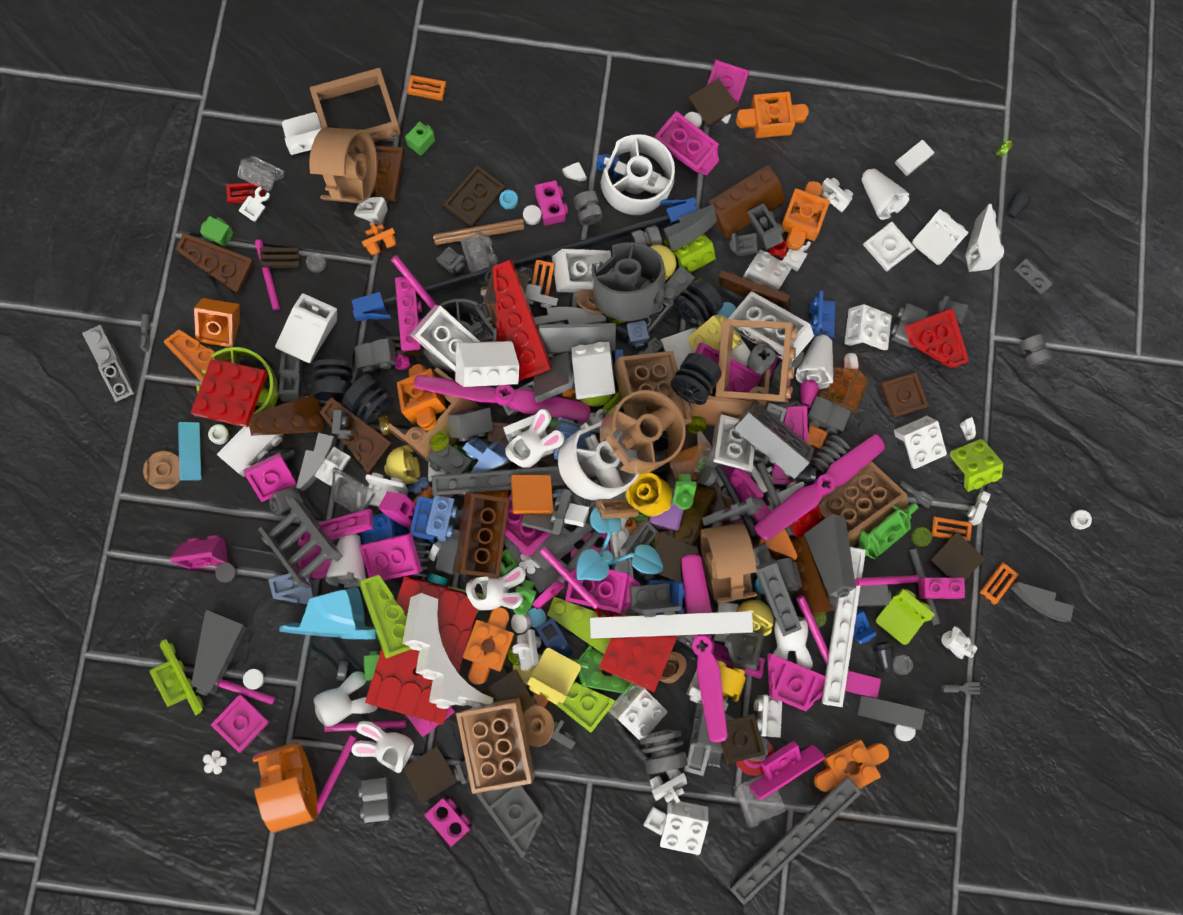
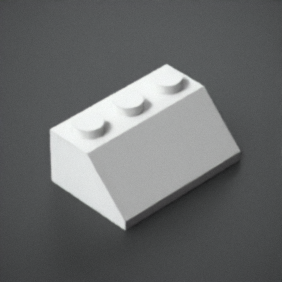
M512 341L457 343L455 381L463 387L518 384L519 363Z
M249 426L243 427L217 455L237 473L245 477L243 469L263 461L271 448L281 443L284 434L251 436Z

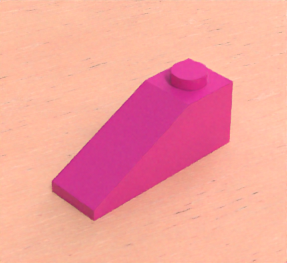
M387 491L378 508L392 520L409 530L411 529L416 504L405 494Z

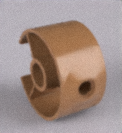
M325 127L317 133L311 147L309 166L311 174L323 175L326 183L325 190L329 191V195H321L320 198L328 201L364 203L371 196L377 178V153L373 139L367 131Z
M651 390L636 391L626 396L607 412L600 427V442L606 439L614 450L611 456L616 454L624 464L620 468L621 470L631 474H645L669 462L679 453L685 440V422L679 408L667 396ZM639 404L650 408L653 412L634 419L620 412L619 409L622 405ZM616 429L623 432V439L620 442L627 451L629 449L637 451L638 459L635 458L631 461L612 435L616 432ZM664 430H667V451L660 462H655L653 442L661 436Z
M739 522L702 529L700 532L702 562L713 601L719 604L757 596V593L752 590L750 573L757 572L751 540L744 524Z

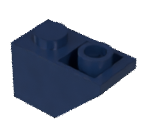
M553 618L536 628L547 648H551L565 657L573 654Z

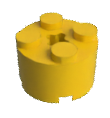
M649 472L639 474L636 481L626 490V498L633 508L646 516L653 517L670 509L672 490L666 481Z
M717 661L720 667L723 699L726 700L727 697H731L732 702H738L746 679L744 676L745 671L738 668L732 670L727 668L725 663Z

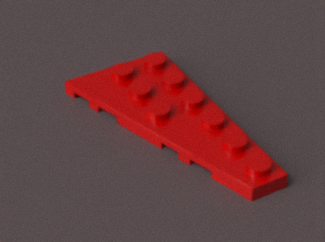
M508 260L494 266L493 281L494 291H496L497 341L513 342L519 363L518 382L553 369L513 261Z

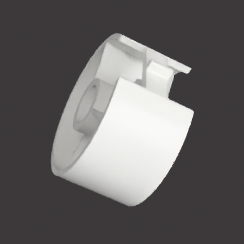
M640 134L626 136L616 142L610 159L607 157L604 159V164L607 166L604 168L600 182L601 189L606 200L615 209L630 215H642L655 210L660 206L661 200L667 199L674 184L675 167L669 150L657 139ZM630 152L631 159L627 165L618 161L614 171L624 176L623 179L613 185L609 179L608 171L614 158L620 154ZM639 152L654 158L662 167L665 177L652 171L651 162L647 158L639 156ZM633 173L639 174L641 177H637ZM626 190L632 194H639L646 190L652 194H657V196L638 200L629 198L621 194V192Z
M602 421L590 427L587 423L580 426L581 430L563 441L558 454L559 471L565 484L575 494L589 500L613 498L625 492L639 476V474L623 471L621 478L616 467L620 462L619 457L616 454L611 456L614 450L606 440L599 443L595 435L585 439L590 450L576 449L579 436L589 431L600 433ZM616 429V432L612 435L631 461L635 458L638 459L637 451L632 449L627 451L620 442L623 439V432ZM586 475L597 477L603 487L592 482Z

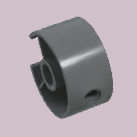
M628 242L612 245L613 256L605 263L599 262L600 268L597 270L595 264H592L591 268L594 301L597 308L606 316L622 321H634L652 315L661 307L665 298L664 262L662 257L653 248L640 243ZM641 273L652 277L655 281L652 283L643 278Z
M453 299L438 305L451 316L457 314L458 322L474 337L484 331L482 326L478 322L470 326L468 323L461 321V314L480 317L493 335L492 342H497L496 328L494 329L490 324L492 323V317L486 318L479 309L477 302L468 299ZM424 348V354L435 369L438 368L449 377L455 378V371Z

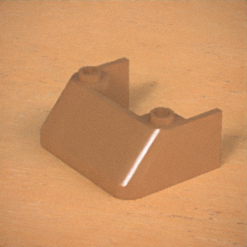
M435 369V373L439 378L453 380L440 369ZM444 394L446 400L451 404L439 417L436 426L428 432H425L422 428L413 427L404 435L390 423L387 427L395 437L404 444L409 445L413 451L429 462L427 456L441 440L452 447L459 440V438L450 436L447 414L479 407L475 401Z
M766 369L762 375L761 386L752 388L749 393L768 394L770 369ZM709 396L707 402L703 405L689 403L691 423L715 427L721 414L740 419L754 401H757L764 408H766L767 401Z

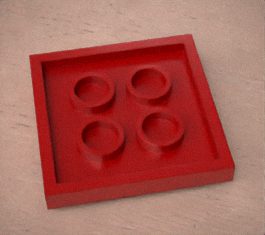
M211 359L191 413L199 417L248 427L268 373L258 368Z
M625 613L621 614V617L630 616ZM678 636L611 638L599 669L651 692H655Z

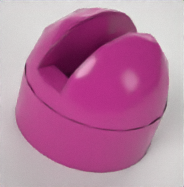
M402 354L396 356L397 364H395V368L399 370L408 369L411 365L409 363L410 358Z

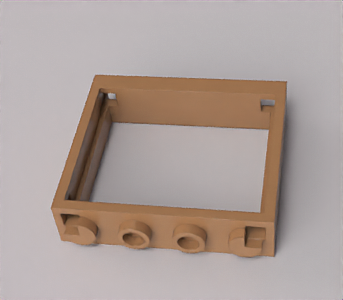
M380 68L309 87L322 129L328 126L320 101L380 85L391 122L365 129V131L370 134L374 143L381 139L393 138L392 136L401 134Z
M723 319L718 364L722 377L716 386V397L788 403L793 392L792 387H790V379L794 377L792 359L796 357V348L793 346L794 340H797L798 336L795 324L791 322ZM734 327L785 329L779 395L728 391Z

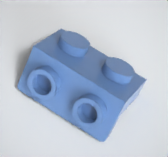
M438 495L434 496L426 533L438 536L439 541L446 542L447 536L451 537L453 525H450L451 518H455L457 506H454V499Z

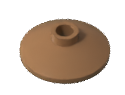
M584 289L576 294V302L580 307L592 313L603 314L595 304L593 290Z
M532 706L526 710L523 718L529 745L533 747L545 745L551 739L554 732V720L551 713L543 706Z

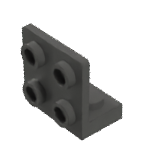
M563 489L562 496H557V500H553L552 514H524L521 525L560 535L571 491Z
M670 583L629 586L631 611L638 612V615H644V617H655L656 613L675 615V611L682 610L681 606L671 603Z

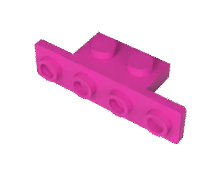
M405 277L395 278L401 349L402 351L421 349L420 343L410 334L423 320L419 318V313L422 312V303L417 300L416 290Z
M720 464L743 503L750 497L763 498V493L745 470ZM764 501V507L759 509L760 512L752 515L758 523L771 513V510Z
M792 741L768 756L764 761H761L765 776L749 785V788L759 800H762L823 761L825 756L814 745L800 752L798 745Z

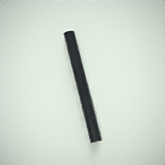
M722 465L715 468L733 503H742ZM748 513L741 515L752 537L757 535L754 528L755 524L751 517L748 516Z

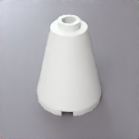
M868 169L863 173L861 181L880 219H888L891 217L890 214L895 211L897 214L905 207L909 201V193L877 169Z
M819 335L813 339L796 370V379L801 384L806 379H812L818 383L819 389L829 387L830 383H833L832 340L828 336Z
M357 533L339 539L337 549L343 557L338 562L333 559L331 560L326 574L327 583L333 586H338V583L345 584V588L360 587L359 582L366 579L364 561L359 547L361 539Z

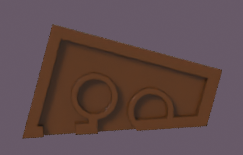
M375 146L377 153L376 197H382L385 201H396L405 150L403 147Z

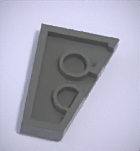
M750 497L746 499L745 503L732 505L730 511L728 509L720 510L702 518L704 526H722L725 521L730 520V522L740 520L741 515L748 513V516L759 513V509L763 508L764 504L762 499Z

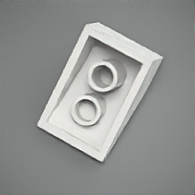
M561 249L554 254L552 262L555 263L554 276L557 292L593 290L592 264L596 265L597 270L600 268L599 262L605 263L611 258V252L606 250Z
M435 305L410 334L424 348L455 372L457 343L480 342L445 309L438 305Z
M597 342L595 344L572 347L576 398L583 399L615 394L610 343Z
M721 414L714 427L712 440L713 462L751 472L755 449L748 440L739 437L736 430H734L740 419Z

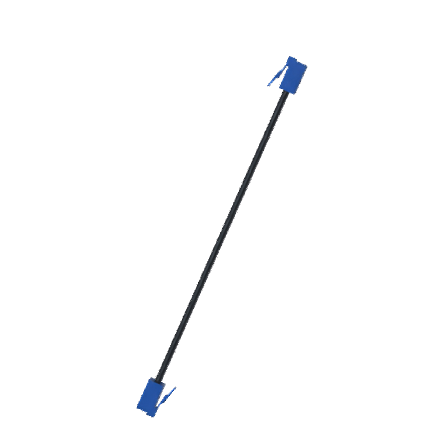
M695 197L687 200H661L660 205L674 206L666 209L665 216L512 261L515 269L534 264L536 260L544 261L551 259L561 249L581 250L629 236L630 232L641 229L644 231L646 227L653 225L657 227L666 224L668 227L680 223L679 217L697 211ZM492 267L427 285L423 288L428 294L483 279L486 272L491 270ZM416 291V297H421ZM380 292L351 300L356 322L366 319H391L390 315L383 314L387 313L385 307L397 304V295L382 298Z

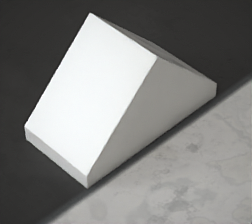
M372 197L368 198L364 203H359L354 214L380 225L388 208L384 198Z

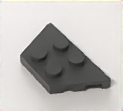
M519 785L475 793L523 858L543 818V814L527 792Z

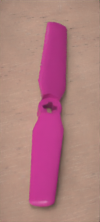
M417 375L414 380V385L417 389L478 402H497L500 405H509V408L522 413L536 415L539 410L546 409L551 417L556 418L561 417L586 422L590 417V406L583 402L553 396L537 403L534 398V391L513 390L510 385H499L496 389L489 386L463 387L455 380Z
M874 434L832 463L825 474L815 479L814 484L795 491L754 527L756 533L762 539L769 540L814 509L823 495H827L836 487L844 485L884 451L885 444L878 434ZM824 482L827 484L825 488L822 487Z
M697 554L686 555L681 559L687 614L712 613L701 556ZM712 634L693 635L695 640L693 641L692 648L695 654L698 655L697 677L709 740L712 742H722L727 739V728L720 667L713 654L714 643L711 640ZM702 641L708 644V647L705 648V652H703L702 649H699V645L702 644Z

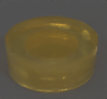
M386 416L379 417L382 435H390L391 432L387 427L389 425L388 418Z

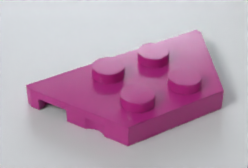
M768 653L769 696L807 711L814 701L822 697L825 676Z

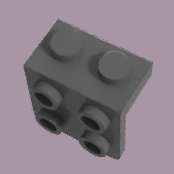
M729 633L726 636L725 647H728V658L731 659L733 667L757 670L764 633Z

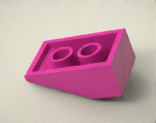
M219 535L208 536L207 540H200V538L188 539L186 543L179 545L170 560L172 563L188 569L228 563L226 540L220 538Z

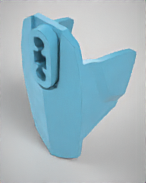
M358 587L309 599L302 622L280 626L279 629L280 632L325 637L340 636L343 639H376L377 633L375 627L365 625L364 607Z

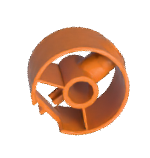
M294 742L255 754L252 760L254 762L258 761L262 779L260 787L254 789L260 813L267 828L272 833L316 820L318 816L317 793L312 771L302 746L298 742Z

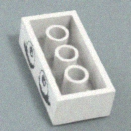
M752 291L728 318L731 320L791 322L795 324L798 334L793 346L796 348V357L814 337L809 323ZM734 327V330L755 344H767L772 347L776 356L783 360L785 329Z

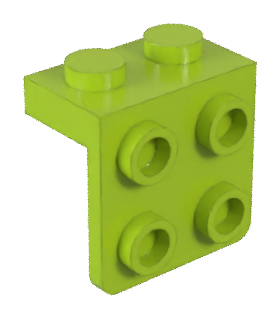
M704 234L673 251L678 259L679 267L681 266L689 273L716 259L713 243ZM665 239V240H664V244H665L666 247H668V248L670 249V247L668 246L667 241H666V239Z
M976 440L950 452L952 460L965 474L964 488L968 492L1002 478L1003 462L984 440Z
M907 589L897 591L891 598V601H889V605L884 607L875 620L880 627L903 645L908 644L923 623L930 621L935 615L929 605L924 602L920 603L915 599V594Z

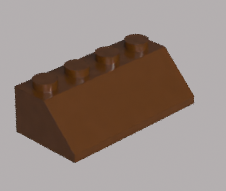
M767 165L708 201L707 207L714 205L717 217L715 225L725 239L732 236V233H737L751 224L748 211L763 203L768 211H772L785 203L786 200L779 178L770 166Z
M465 493L454 568L455 573L499 578L510 499Z

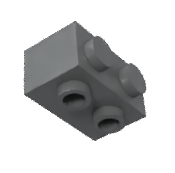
M764 203L747 212L752 227L767 250L783 242V228L780 223H776L773 212L768 211Z
M475 407L447 414L450 436L459 438V441L470 440V436H485L486 432L493 430L489 407Z

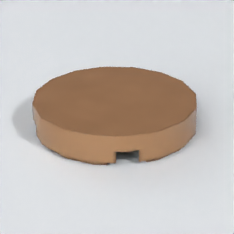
M159 451L152 454L144 463L143 474L145 480L151 486L162 490L176 486L180 482L179 457L169 451Z

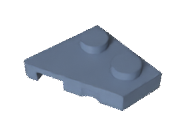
M290 573L268 579L273 599L308 604L309 599L315 597L310 574L305 578L311 585L309 589L303 586H296L291 580L292 576Z

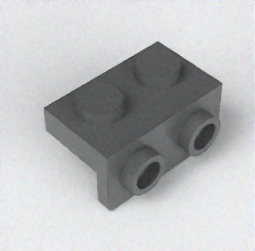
M443 440L427 456L430 462L429 466L434 471H441L445 475L465 473L473 464L471 459Z

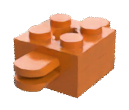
M790 92L758 94L753 96L750 105L751 109L739 110L736 124L740 128L754 127L755 138L791 135L795 123L805 122L809 110L805 104L792 105Z
M809 182L804 191L795 188L781 224L783 231L789 232L786 243L791 250L802 248L806 239L815 241L820 231L830 200L821 197L822 186L818 182Z
M417 364L409 369L408 378L397 382L401 412L412 424L417 422L420 428L428 431L436 426L435 414L445 411L446 404L444 394L415 388L414 380L417 375L439 378L431 368L426 370L421 364Z
M504 608L493 609L487 623L476 620L462 657L472 661L468 678L474 684H483L487 680L490 669L501 672L515 636L514 633L505 630L509 614Z
M855 739L825 755L823 760L827 769L819 772L814 777L816 788L820 791L828 792L835 788L846 776L859 788L881 778L875 766L888 759V749L883 744L878 743L866 748L862 740Z

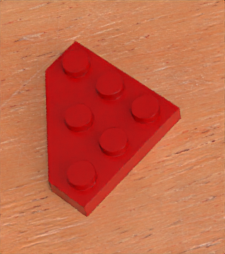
M953 308L904 326L910 345L949 368L969 362Z

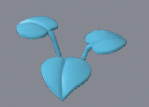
M595 507L590 515V523L597 532L607 533V537L600 550V554L593 549H588L581 553L576 568L577 580H603L609 573L610 565L614 566L616 563L633 557V567L642 573L658 574L663 571V565L658 553L648 545H638L634 553H629L613 560L612 553L606 551V547L610 540L611 532L618 533L620 531L621 520L620 518L601 519V513L598 512L599 508Z

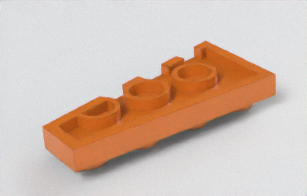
M177 330L165 339L164 343L202 382L205 376L202 370H207L210 360L213 359L211 355L215 351L201 345L197 340L181 330Z

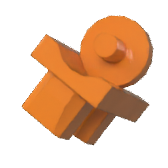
M373 222L369 223L371 229L365 231L367 236L372 234L375 236L362 241V244L371 255L381 252L376 243L383 240L387 249L396 245L393 228L379 234L378 232L384 229L383 225L380 224L375 227Z

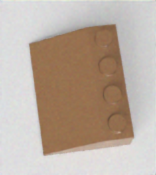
M673 351L618 358L613 369L621 400L636 391L651 390L659 392L676 404L683 416L685 425L692 422L687 401L679 397L670 386V381L678 371ZM639 404L623 405L625 414L634 419L653 412L650 408Z
M871 461L844 485L836 487L827 495H823L817 506L820 509L822 521L831 514L845 517L849 545L853 547L859 543L862 530L869 534L873 528L879 526L889 515L895 512L892 505L905 509L908 507L907 494Z
M520 698L502 700L456 713L472 794L531 784L533 782L535 772Z

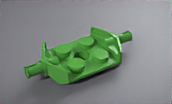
M913 502L906 509L892 505L895 512L889 515L885 521L873 528L869 534L863 530L861 531L858 548L866 550L865 557L869 556L872 559H876L911 529V514L919 509L916 503Z
M589 646L579 659H571L581 666L578 675L582 686L626 694L634 685L613 674L611 676L603 675L599 666L604 654L598 650L591 649L592 646Z

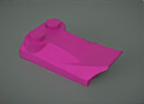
M677 111L654 137L672 155L695 172L708 175L719 161V144Z
M511 494L507 497L510 501L505 536L519 547L523 555L531 556L551 533L522 526L521 522L524 514H513Z
M575 568L571 574L577 579ZM609 569L607 577L603 580H578L600 603L597 608L623 613L631 608L629 586L640 585L629 573ZM568 583L565 601L591 606Z

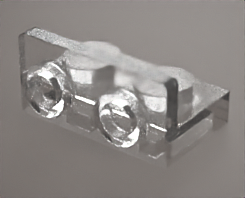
M254 156L241 159L237 176L269 192L272 190L274 181L282 179L285 171Z
M477 232L461 240L470 273L497 265V257L492 251V241L489 236Z

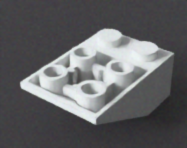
M988 204L975 220L965 254L969 272L991 269L1003 257L1004 247L1000 243V230L996 226V213L992 209V204Z
M302 293L292 308L275 348L311 363L337 322V308Z

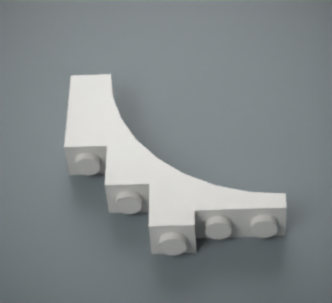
M423 593L411 597L402 644L409 645L410 649L420 650L416 673L422 674L426 679H433L429 702L435 703L437 707L444 709L455 704L461 706L469 705L472 708L493 703L492 697L480 693L470 686L449 661L438 629V599Z

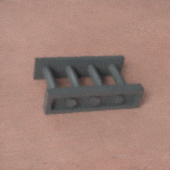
M292 497L287 502L291 507V513L271 531L260 527L258 530L263 535L261 539L273 549L291 574L292 582L298 587L303 586L309 589L311 585L305 578L324 560L331 558L338 562L343 555L306 506ZM296 518L300 519L301 526L280 544L275 537ZM305 532H310L312 535L310 540L290 558L286 550ZM316 545L322 548L320 550L321 553L300 572L295 564Z
M765 542L754 546L756 575L783 637L801 630V625L775 559L772 560Z

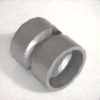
M585 191L573 198L575 208L579 211L577 215L581 225H591L603 218L594 191Z
M656 225L646 227L644 231L640 229L630 232L631 243H640L649 247L652 245H662L661 236Z
M1042 334L1032 336L1019 343L1022 353L1027 355L1025 360L1029 368L1043 364L1053 358L1049 348L1044 347L1046 342Z

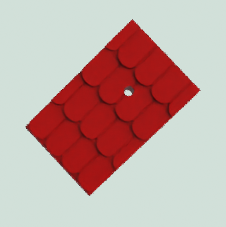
M408 575L404 576L396 601L397 604L402 608L407 617L411 597L423 593L438 599L437 619L442 645L449 661L459 674L463 660L462 657L469 640L477 609L472 605L466 592ZM381 649L365 703L443 725L448 708H439L436 706L437 704L429 702L433 679H426L422 674L416 673L415 668H417L420 650L411 649L386 659L383 649Z

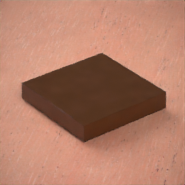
M916 372L880 383L892 419L929 407Z

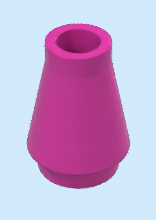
M806 379L800 385V404L807 406V409L811 408L812 402L819 390L816 381Z

